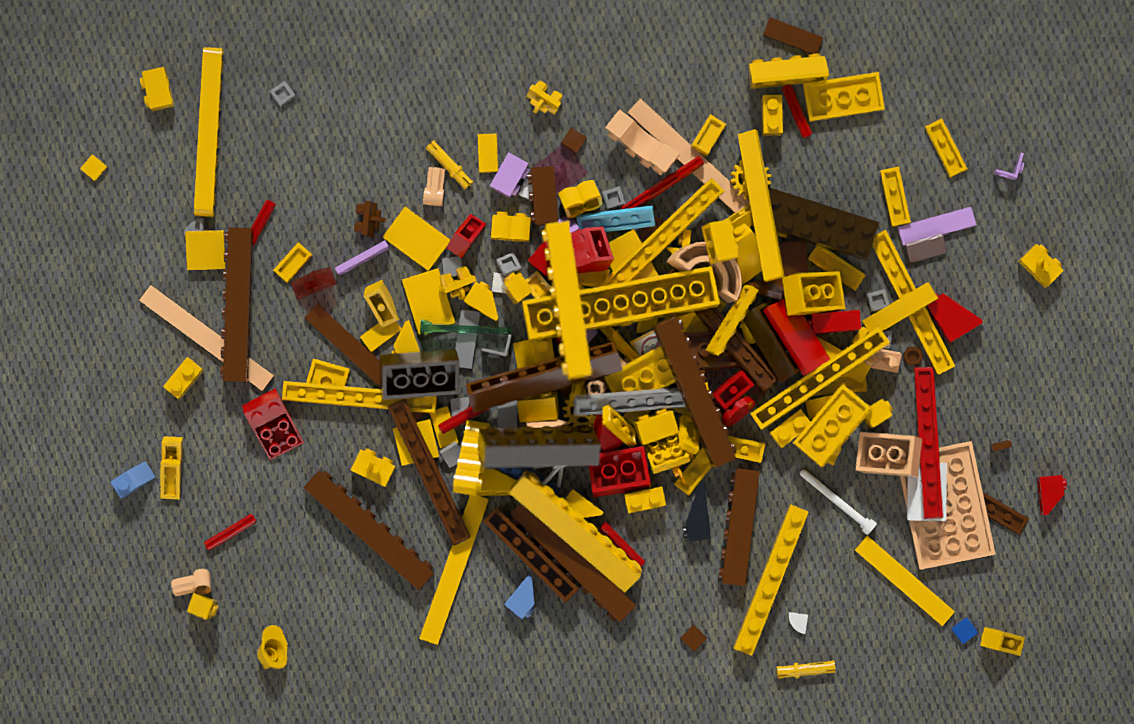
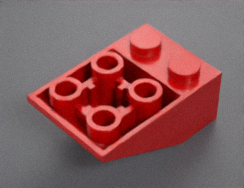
M590 227L571 232L576 273L607 271L614 258L604 227ZM546 241L544 242L545 248L548 249Z
M276 388L242 405L244 415L269 460L304 443Z

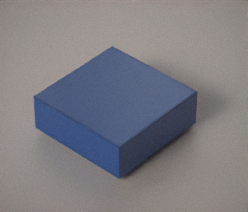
M967 617L951 628L962 644L978 633Z

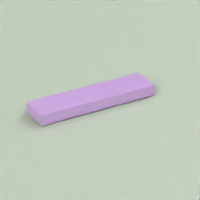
M968 207L899 226L897 229L903 246L905 243L941 233L943 235L976 226L972 208Z

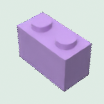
M508 152L490 184V188L508 198H511L512 195L516 196L521 187L518 185L521 178L525 180L527 173L530 171L528 169L529 163Z

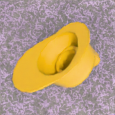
M276 625L266 627L262 634V643L258 648L257 657L263 665V669H281L287 663L288 643L282 629Z

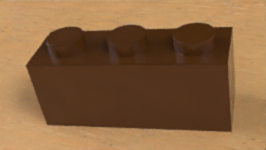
M554 166L531 168V173H527L528 185L532 184L533 191L529 192L530 203H534V211H530L531 222H535V227L558 223Z

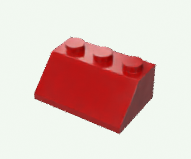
M644 446L600 453L599 464L588 465L593 498L650 489V478Z

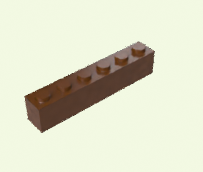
M736 468L735 472L731 473L730 483L734 484L733 491H729L728 503H731V509L727 510L725 522H729L728 530L724 529L723 534L726 548H722L721 560H724L723 568H719L718 579H722L721 583L745 586L760 471Z
M497 507L483 520L565 603L579 590Z

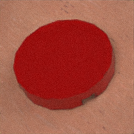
M751 397L740 399L733 405L734 408L732 410L729 409L724 413L721 422L726 427L736 424L752 410L755 405L754 400Z

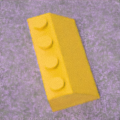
M811 54L809 58L791 56L790 60H782L781 57L772 58L770 62H763V59L752 60V63L748 65L750 89L784 86L787 84H804L827 80L829 77L825 56L820 57V54Z

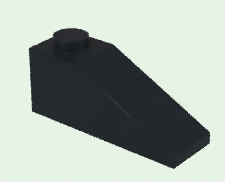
M705 481L699 483L685 522L686 526L682 527L683 538H687L688 542L711 539Z

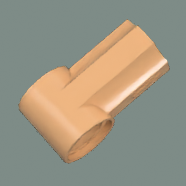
M429 167L427 187H425L423 197L424 205L442 207L445 169Z
M603 376L591 379L587 384L589 395L603 394L609 389Z
M198 569L191 576L173 579L172 588L174 595L181 596L194 592L199 595L208 594L211 591L210 572L206 569Z

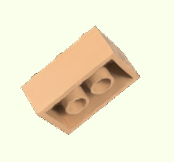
M860 432L856 471L869 474L918 477L922 439L916 436Z

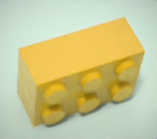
M840 271L799 273L782 278L788 316L830 313L846 309Z

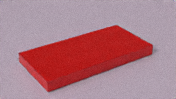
M785 298L763 310L804 376L830 360V357L803 315L788 316Z

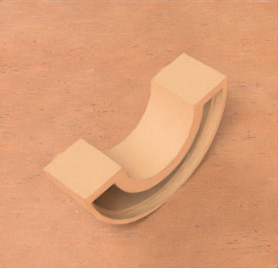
M620 109L605 127L609 132L607 135L613 141L617 142L618 140L626 147L625 152L633 158L636 155L641 159L640 163L648 169L651 166L659 175L665 174L680 156L679 153L667 144H663L649 135Z
M698 242L678 249L667 260V263L681 272L691 270L695 264H701L706 267L712 266L718 297L727 303L737 301L741 291L742 279L735 259L710 264L706 243Z

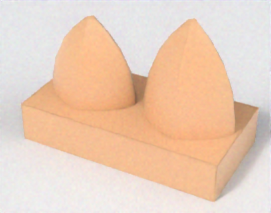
M882 349L864 363L874 369L898 373L902 354Z

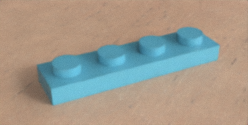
M653 206L581 214L577 216V224L580 230L590 227H604L605 232L652 227L655 226Z

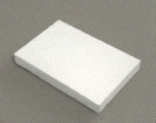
M919 463L918 477H908L907 520L946 521L947 463H940L943 518L923 519Z

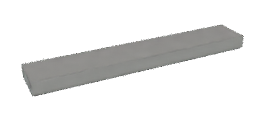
M678 388L577 395L574 398L573 413L575 416L603 414V407L607 405L616 412L686 406Z

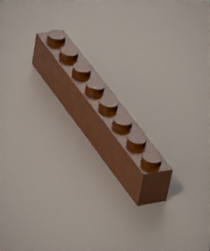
M228 227V232H225L224 241L228 243L227 251H224V262L227 263V270L223 271V281L226 282V289H223V301H226V306L222 309V320H225V328L221 330V338L224 339V347H221V358H224V366L220 367V378H223L224 382L248 383L253 229Z
M672 316L652 325L711 467L717 468L737 459L735 453H737L736 448L732 442H729L727 437L729 435L728 429L721 423V413L712 402L714 396L711 390L706 388V377L703 372L699 371L697 366L699 361L695 354L692 355L690 347H692L691 342L687 336H684L682 331L684 329L682 321Z
M615 341L588 349L591 377L567 380V375H563L562 364L565 363L564 356L466 383L473 412L484 411L492 407L502 406L506 403L622 371Z
M319 470L303 488L417 590H420L434 574L432 571L434 567L426 560L422 562L418 559L419 554L412 547L408 550L403 545L405 541L397 534L395 537L390 534V528L383 521L379 524L374 519L376 515L369 509L366 511L360 507L362 503L355 496L350 498L346 494L348 490L340 483L338 485L334 484L331 481L333 477L327 471L322 473Z
M520 503L510 513L513 516L510 520L517 527L522 525L526 529L524 534L530 540L535 538L540 543L538 547L545 554L549 552L553 556L551 560L559 568L563 566L567 570L565 574L572 581L576 579L581 584L579 588L586 595L590 592L595 597L592 601L600 609L604 606L608 610L606 615L613 622L616 620L621 622L636 607L603 573L523 504Z

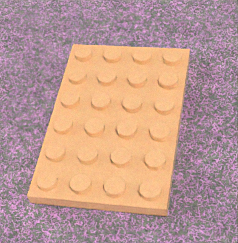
M972 441L939 448L940 463H947L946 521L909 520L919 570L995 555ZM900 476L907 509L908 477Z

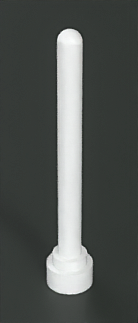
M805 469L800 471V475L857 521L866 535L876 526L877 523L874 520L865 519Z

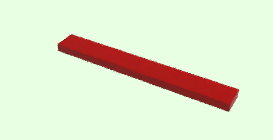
M934 367L914 368L918 438L922 439L920 473L923 519L943 518Z

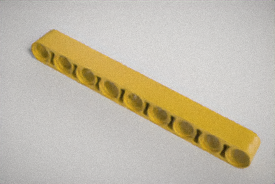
M203 48L194 216L214 217L215 215L213 213V205H215L216 197L214 186H216L217 180L215 168H217L218 162L216 150L219 145L217 133L220 127L219 111L221 109L220 92H222L223 48Z

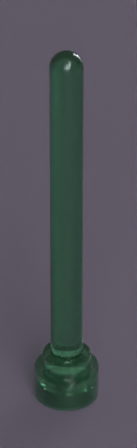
M421 319L420 335H428L432 331L512 334L510 327L432 324V322Z

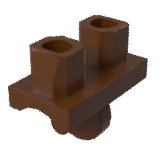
M365 201V203L356 205V214L364 216L363 222H355L354 232L374 238L375 229H380V223L386 222V218L381 217V210H377L378 203Z

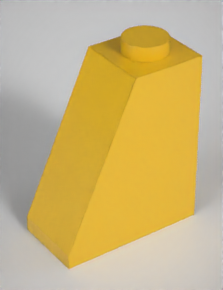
M745 223L734 229L735 242L739 247V257L735 258L741 272V286L762 271L757 238Z

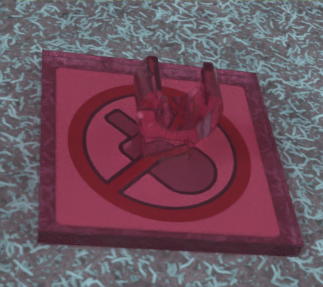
M562 145L535 165V167L554 166L557 196L560 191L569 188L588 173L574 154Z

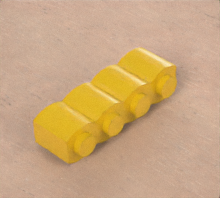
M467 420L454 477L453 492L476 496L477 490L481 491L483 479H480V476L485 473L486 468H484L477 450L479 428L490 427V423Z

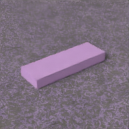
M384 240L337 266L335 270L341 276L388 250L389 246Z

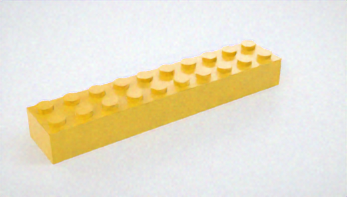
M712 266L579 291L585 332L716 308L720 304ZM551 296L522 301V310L529 342L558 337L556 325H559V320L554 317L553 306H556L555 298L552 299Z

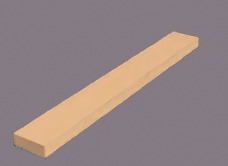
M641 98L627 112L656 140L667 144L679 153L680 156L677 160L683 165L700 156L704 161V165L692 172V174L703 184L712 177L725 191L719 199L734 213L750 203L748 198L744 199V194L738 196V189L732 190L734 185L698 151L691 148V145Z
M150 285L139 301L224 362V358H221V347H224V339ZM249 358L248 381L263 391L274 375Z

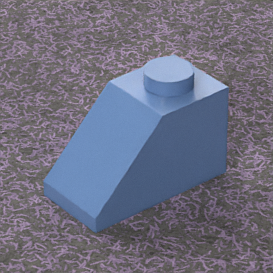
M145 461L112 480L111 484L120 498H125L156 477Z
M530 575L526 577L504 604L521 619L524 616L528 618L535 610L532 608L534 605L532 576Z

